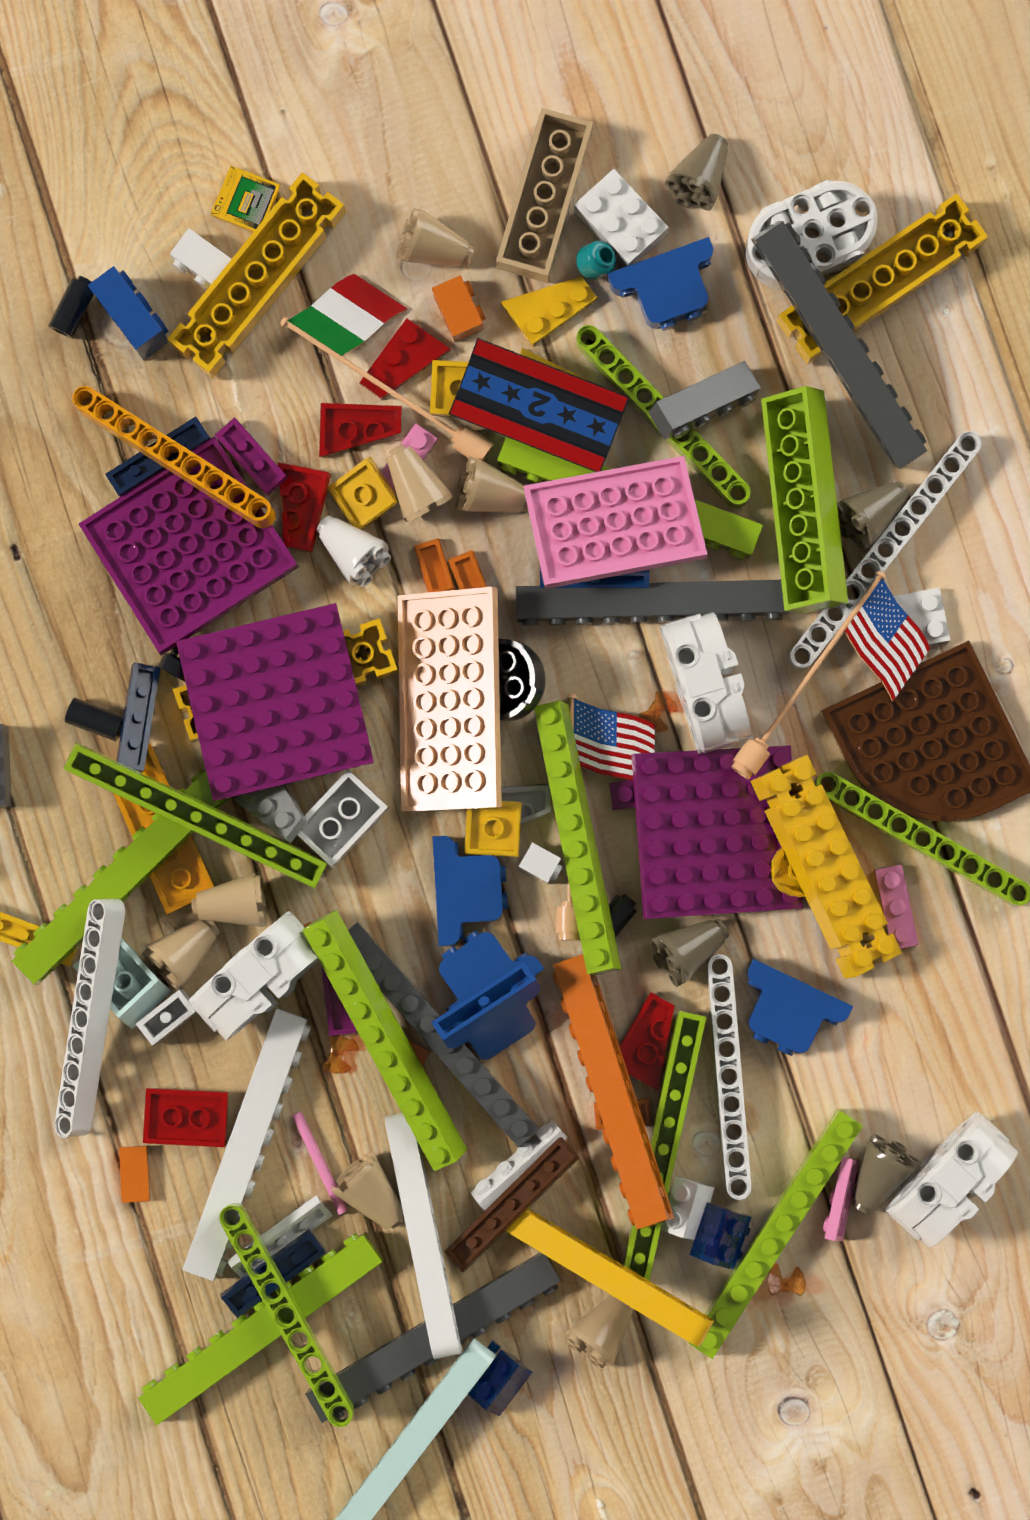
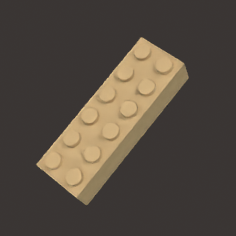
M541 107L496 259V269L545 283L549 282L593 133V122Z

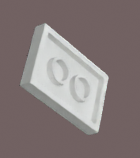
M940 587L893 596L900 607L920 628L929 645L950 641Z

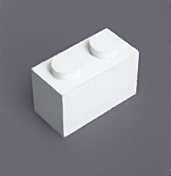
M189 228L170 252V256L174 261L172 265L184 274L187 271L195 276L194 281L206 290L231 260L230 257Z
M532 842L519 868L548 884L550 879L556 881L563 866L559 864L561 858Z
M183 989L178 990L136 1023L152 1046L160 1043L197 1014L188 1002L190 998Z
M675 1177L669 1197V1203L675 1219L663 1222L661 1231L681 1238L699 1241L714 1187L694 1180Z

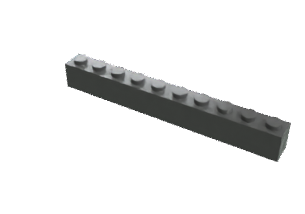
M784 221L775 222L753 237L751 241L893 466L902 469L927 452L924 443H926L925 437L919 429L914 430L909 422L912 420L910 413L904 406L900 408L895 400L898 397L896 391L890 384L886 385L881 378L884 375L881 367L876 361L871 362L867 355L869 348L861 338L857 339L852 331L855 329L854 324L847 315L843 317L838 307L841 306L839 300L833 292L828 293L823 284L826 283L824 276L818 269L814 271L809 263L812 258L804 246L799 247L794 238L797 237V234L791 224H785Z
M781 579L649 583V588L545 589L540 588V586H516L517 622H522V626H538V621H549V625L560 626L566 625L565 621L576 620L577 625L593 624V620H603L604 624H619L620 619H631V623L640 624L647 623V619L658 618V623H669L674 621V618H686L699 613L702 616L712 612L715 613L718 621H728V616H739L740 621L756 620L755 616H766V620H781L783 615L789 613L784 611Z
M359 922L354 924L348 931L381 992L519 1148L539 1130V1127L465 1043L452 1049L445 1045L431 1023L441 1015Z
M539 1252L453 1303L461 1346L464 1344L462 1340L472 1335L473 1338H476L488 1330L486 1325L493 1321L499 1324L511 1317L510 1311L518 1306L523 1310L535 1302L533 1299L535 1296L542 1292L546 1296L559 1288L557 1283L561 1282V1278L549 1257ZM421 1322L336 1373L354 1409L368 1402L367 1396L375 1391L380 1395L392 1387L390 1382L399 1377L403 1381L415 1374L414 1368L422 1363L425 1366H429L438 1360H434L426 1322ZM325 1381L320 1384V1389L324 1394L330 1395L335 1392V1387L331 1382ZM308 1389L305 1395L321 1423H323L328 1418L312 1389ZM338 1406L334 1408L333 1412L336 1418L340 1419L345 1415L343 1412L346 1409L345 1407Z

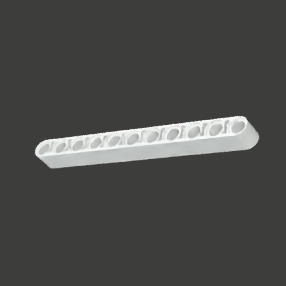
M966 431L957 438L846 580V587H854L858 591V598L855 600L848 599V604L822 610L790 651L788 661L792 668L796 670L807 669L822 652L876 579V573L879 571L884 572L978 453L982 441L977 433ZM965 439L970 440L974 445V450L965 451L961 446V441ZM945 461L955 462L958 467L957 472L951 473L947 471L944 466ZM932 481L937 482L941 487V492L938 494L930 492L928 483ZM912 503L922 504L925 509L924 514H915L911 509ZM904 524L908 529V534L906 536H899L895 532V525ZM878 546H889L891 556L882 557L878 552ZM863 566L872 567L875 571L874 578H865L861 573V568ZM831 608L839 609L842 614L841 620H831L828 616V610ZM815 629L822 630L825 634V640L821 643L815 642L811 637V632ZM798 650L805 651L809 657L808 662L805 664L798 663L794 657L795 652Z

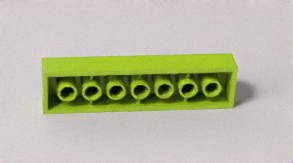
M803 386L762 398L761 403L784 611L804 614L848 604L824 390Z

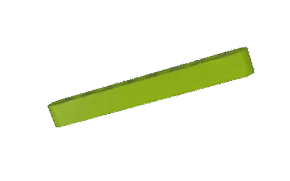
M592 325L581 327L576 336V345L579 351L621 394L630 397L628 402L661 435L649 412L654 404L664 397L596 327ZM586 334L593 335L596 341L592 345H585L581 341L582 336ZM608 353L614 357V362L606 365L599 358L601 355ZM626 372L631 374L633 380L629 384H623L619 381L618 376ZM640 392H647L651 395L652 399L648 403H641L638 401L637 395ZM693 427L687 433L689 439L685 442L677 441L674 436L666 440L680 456H684L685 461L730 507L737 509L746 505L751 494L748 484ZM703 450L707 453L708 458L705 461L699 462L694 459L693 452ZM722 469L726 473V479L716 481L712 477V471ZM735 488L743 490L745 498L740 501L734 500L730 494L731 490Z
M825 772L815 779V786L820 785L822 778H830L833 781L834 788L832 792H826L832 804L1013 906L1025 905L1030 901V886L1023 880L835 773ZM847 791H852L857 795L858 801L855 806H849L845 803L844 795ZM870 805L880 807L881 817L875 820L869 817L868 808ZM895 818L902 819L905 823V829L902 833H897L892 829V821ZM918 832H925L929 837V842L925 847L919 846L916 842ZM943 845L949 846L953 851L950 860H944L940 856L939 851ZM966 859H972L976 863V871L973 874H969L964 870L963 865ZM992 872L997 873L1000 877V884L996 888L991 887L987 881L988 875ZM1015 886L1021 887L1024 891V897L1021 901H1016L1012 897L1011 892Z
M238 1203L228 1204L219 1214L221 1226L329 1422L335 1427L347 1426L354 1415V1407L247 1211ZM230 1209L238 1211L240 1215V1221L236 1224L228 1222L226 1218V1213ZM242 1234H249L253 1238L254 1243L251 1248H244L240 1244L239 1239ZM261 1258L265 1260L267 1270L262 1273L257 1272L253 1268L254 1259ZM267 1284H278L281 1290L280 1295L277 1297L270 1296L266 1291ZM284 1307L290 1308L294 1313V1319L292 1321H284L280 1317V1309ZM297 1332L304 1333L308 1339L307 1344L303 1346L297 1345L293 1340V1335ZM309 1357H317L321 1361V1368L318 1370L309 1369L307 1359ZM325 1381L331 1382L335 1387V1392L330 1395L324 1394L320 1389V1384ZM338 1406L345 1407L349 1413L348 1417L345 1419L336 1418L333 1412L334 1408Z

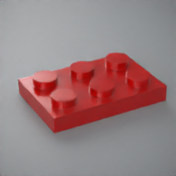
M146 1088L143 1143L225 1148L229 1092Z

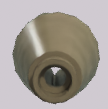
M710 134L670 172L665 184L676 196L675 201L677 204L685 208L691 205L707 211L712 209L718 196L728 152V142L724 137L718 134Z
M900 481L892 482L839 501L837 508L840 534L844 538L850 537L861 550L869 548L906 505L907 500L910 499V493L906 486Z
M720 919L660 934L651 940V944L657 953L653 955V959L659 969L665 968L669 973L672 984L678 987L689 981L725 943V939L729 937L728 930Z
M872 1134L864 1153L852 1205L859 1211L871 1215L873 1211L878 1210L916 1172L921 1162L914 1156L906 1154L907 1148L903 1144L894 1140L890 1144L881 1136Z

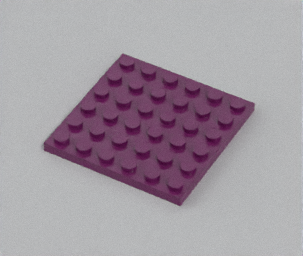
M216 437L191 451L247 487ZM194 467L190 471V475L198 474L201 467ZM166 468L79 523L80 528L161 656L176 647V641L190 638L299 568L272 525L268 528L256 527ZM215 481L211 489L220 488L223 481ZM237 495L234 498L233 503L242 502L245 498V495ZM259 509L255 517H263L265 513L262 509Z
M336 603L176 641L214 802L374 763Z
M791 745L769 746L767 751L770 753V756L755 776L752 775L749 780L731 768L734 763L733 759L741 748L718 749L699 754L698 750L632 754L643 919L803 908V897L788 896L782 893L772 881L771 861L776 852L782 847L765 814V810L770 807L766 799L759 801L750 782L792 761Z

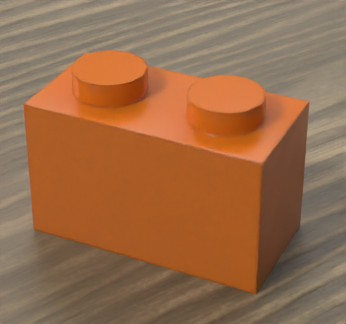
M459 275L431 288L433 297L454 342L483 330L482 321L486 320L480 305L475 306L471 297L475 296L469 280L464 282L462 276Z

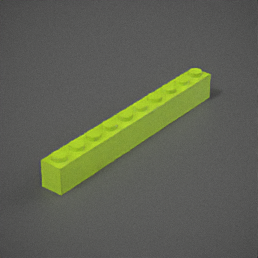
M507 437L497 459V465L502 466L501 471L510 475H516L517 472L526 475V480L534 484L595 473L592 470ZM603 465L601 471L611 470L612 468ZM695 500L705 547L718 551L719 548L730 551L729 556L739 560H744L745 557L750 559L763 525Z
M560 700L538 705L534 711L586 971L588 975L595 976L619 971L622 968L568 704Z
M75 742L63 766L64 770L313 888L316 887L327 865L323 859L78 742Z
M203 769L199 770L191 778L193 783L186 790L183 788L179 790L216 809H219L228 800L213 801L207 772ZM155 813L151 818L154 822L147 828L141 827L132 836L134 841L127 848L122 846L112 856L114 861L108 867L105 865L101 866L93 874L94 880L88 886L84 884L73 894L75 899L68 906L66 904L61 905L53 914L55 919L48 925L46 923L42 924L33 933L35 938L29 944L24 942L13 953L16 957L11 962L34 985H39L83 942L87 911L91 901L95 899H120L124 902L194 831Z
M337 909L314 920L302 931L315 955L318 957L321 966L432 1169L436 1171L457 1162L468 1149Z
M678 1011L650 1137V1143L667 1197L706 1022L705 1016ZM662 1223L638 1230L635 1225H631L623 1265L649 1281Z
M836 1109L704 1313L713 1319L714 1322L700 1347L689 1343L691 1346L709 1358H714L863 1125Z
M365 1232L360 1236L354 1233L343 1241L345 1247L340 1251L336 1252L332 1249L320 1258L323 1263L315 1269L312 1265L298 1274L301 1279L293 1285L289 1281L286 1282L305 1318L383 1262L384 1259ZM280 1288L276 1290L278 1296L281 1292ZM263 1300L253 1307L255 1312L249 1317L243 1314L231 1323L233 1326L231 1330L225 1334L220 1330L208 1340L211 1343L203 1350L198 1346L187 1354L188 1361L179 1366L176 1362L163 1373L166 1377L158 1383L153 1379L141 1388L144 1393L138 1399L156 1425L160 1424L281 1336ZM284 1307L280 1309V1317L284 1321H292L294 1319V1313L290 1308Z

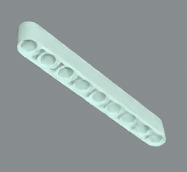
M475 1338L472 1339L335 1520L373 1519L496 1357L492 1351Z

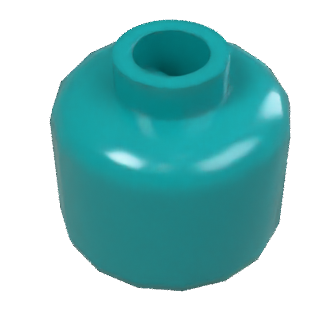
M594 241L580 248L576 256V264L579 272L584 277L597 279L614 269L616 256L613 248L608 243Z

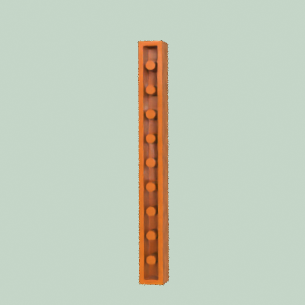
M583 954L553 964L555 970L552 974L553 980L557 988L561 989L563 995L561 1005L564 1012L569 1014L571 1021L569 1030L572 1038L577 1040L580 1049L577 1051L578 1059L581 1065L586 1068L588 1074L585 1078L589 1091L594 1093L596 1100L594 1109L597 1117L602 1119L605 1128L602 1130L605 1143L611 1147L613 1153L611 1163L614 1170L619 1172L620 1192L624 1199L627 1198L630 1207L628 1209L629 1220L638 1230L675 1219L597 975L587 974Z

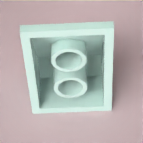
M121 937L110 1009L121 1021L133 1029L137 1022L149 1014L172 991ZM78 960V961L73 965V967H74L77 971H78V969H79L80 960Z

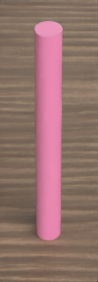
M302 1111L292 1115L338 1215L348 1211L345 1202L331 1191V1187H337Z

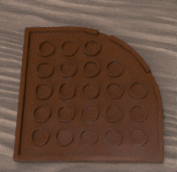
M966 641L920 663L893 701H891L883 683L880 682L821 710L848 767L859 783L871 795L910 817L936 822L965 820L995 810L1030 793V764L970 641Z

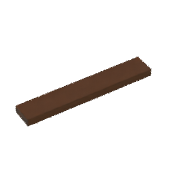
M559 1137L444 1251L461 1272H465L580 1158L578 1154L562 1137Z

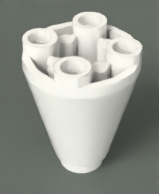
M327 516L319 523L316 529L322 543L346 580L354 586L366 587L372 581V575L379 568L385 567L391 560V555L388 554V544L385 541L338 518Z

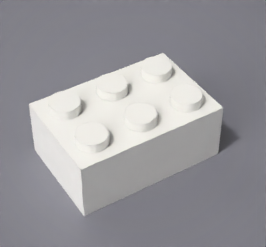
M615 169L609 172L574 204V214L599 241H604L613 248L616 259L624 267L640 261L668 235L669 227Z
M347 770L304 816L307 822L297 835L334 868L390 808Z

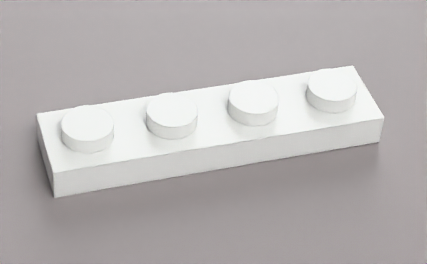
M553 1120L540 1127L537 1134L528 1142L523 1143L509 1159L501 1162L491 1175L481 1180L475 1189L470 1192L484 1211L559 1137H562L564 1140L568 1138Z
M316 1195L293 1213L283 1218L267 1232L260 1235L270 1255L273 1256L306 1230L310 1229L313 1231L333 1215ZM254 1241L245 1248H251L253 1246ZM237 1253L227 1260L231 1269L240 1278L248 1274ZM261 1258L254 1259L253 1268L255 1269L265 1260Z

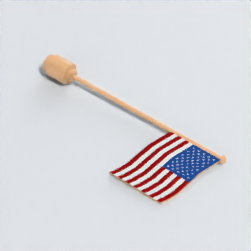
M879 571L876 573V579L761 740L757 737L754 740L749 738L746 740L734 757V763L731 766L738 774L749 780L752 775L755 776L770 756V753L767 751L769 746L765 742L844 632L859 657L883 683L891 701L896 698L930 650V646L920 628L896 602L884 581L886 578L884 572Z
M569 694L567 699H570L569 711L580 766L601 775L633 781L632 754L655 753V725L634 715L599 709L577 700L576 694ZM567 879V901L562 902V907H556V933L559 934V940L579 941L580 936L569 881Z

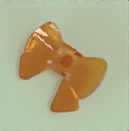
M656 691L654 702L648 710L639 713L638 717L654 724L656 732L666 731L668 727L659 716L664 710L677 712L678 708L676 702L668 694Z
M341 1035L330 1036L331 1048L329 1058L323 1064V1068L335 1074H343L350 1071L352 1067L342 1060L343 1051H358V1044L354 1039L349 1040Z
M775 1263L772 1266L767 1281L770 1295L773 1296L779 1292H793L798 1296L804 1294L806 1281L799 1267L795 1268L790 1279H785L781 1276L779 1264Z

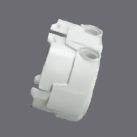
M831 180L823 181L811 189L802 191L781 202L773 203L759 212L760 214L756 217L750 228L745 253L747 264L751 272L762 284L773 289L782 290L765 261L756 257L755 252L758 250L751 239L775 222L784 221L785 224L790 223L797 234L795 239L799 247L804 246L812 258L809 263L814 271L818 269L824 277L838 273L844 267L864 256L877 229L878 215L875 204L870 196L856 185L844 181ZM798 205L797 210L799 211L808 209V212L799 214L795 211L794 206ZM855 208L861 213L866 211L868 215L864 217L857 215ZM838 217L842 219L844 225L839 228L834 227L830 223V219ZM814 228L818 231L819 236L817 238H809L805 234V230ZM821 252L826 253L830 257V261L821 263L816 255Z
M712 612L702 616L699 613L660 626L677 693L698 753H708L738 744L739 740L751 737L750 722L742 697L745 686L742 674L739 673L722 678L724 675L734 673L732 667L737 666L738 661L735 653L727 647L715 613Z
M290 911L281 916L248 946L239 951L188 1000L193 1009L214 1032L218 1031L225 1041L233 1037L260 1013L270 1012L279 1004L269 993L268 988L278 999L281 996L286 998L295 990L297 980L318 961V957L315 955L302 931L305 927Z
M976 1111L961 1123L923 1161L918 1170L894 1196L886 1208V1212L915 1240L920 1239L927 1247H933L946 1237L962 1220L971 1219L979 1210L966 1197L968 1193H971L973 1196H979L985 1203L994 1194L995 1183L1011 1166L1018 1151L1009 1143L1010 1139L983 1114Z

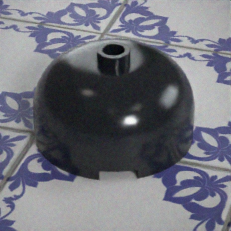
M498 638L500 721H515L530 714L541 701L546 685L545 670L539 656L529 646L519 641Z

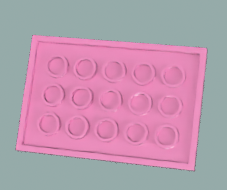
M684 456L524 486L525 499L545 589L707 559V551Z

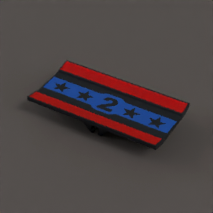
M477 337L449 415L594 472H600L630 397Z

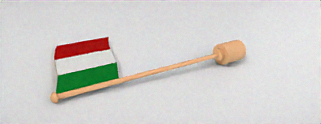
M356 274L349 275L335 283L314 304L290 319L285 317L281 320L282 327L287 326L452 434L453 449L468 459L469 457H474L484 461L491 451L494 443L471 427L466 426L464 429L459 427L455 431L343 357L365 343L390 319L408 310Z

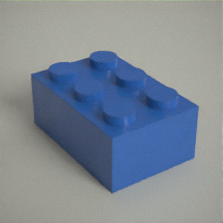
M113 266L88 284L92 293L143 361L168 343L165 334L169 331L156 312L153 315L150 314L153 310L141 292L134 293L137 288L124 270L118 272Z

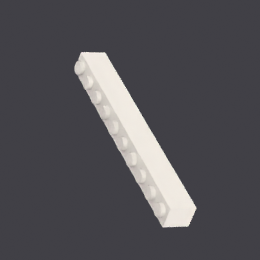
M279 1008L274 1013L183 1266V1271L214 1281L217 1275L222 1276L228 1261L224 1260L226 1250H232L233 1246L220 1224L219 1214L228 1204L238 1203L243 1206L245 1197L250 1198L256 1184V1182L252 1181L254 1172H260L265 1159V1156L261 1155L264 1145H270L274 1130L270 1129L273 1119H279L284 1104L279 1102L282 1094H288L293 1081V1078L289 1077L292 1067H298L302 1052L298 1051L301 1041H307L312 1028L307 1025L309 1022L307 1018ZM234 1209L227 1211L226 1218L228 1222L236 1224L240 1221L238 1211Z

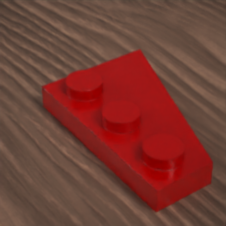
M406 318L367 373L395 391L421 370L423 371L429 367L432 360H437L450 352V348ZM365 377L359 382L362 387L381 400L390 395Z
M321 403L319 457L400 434L402 428V406Z
M278 462L279 468L288 477L280 486V496H282L283 503L282 524L284 544L287 548L312 553L317 536L316 529L320 523L331 474L329 472Z
M650 992L623 1039L620 1050L628 1074L658 1091L675 1005Z

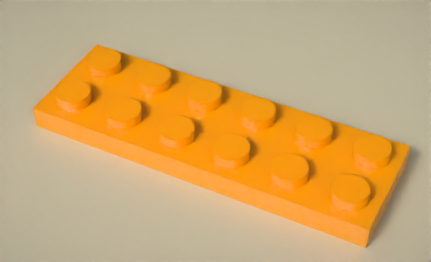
M150 743L148 744L143 774L170 786L156 752ZM113 793L132 836L141 827L147 828L154 822L151 819L155 814L154 812ZM192 835L150 875L167 915L192 904V899L196 898L197 892L214 887V883Z

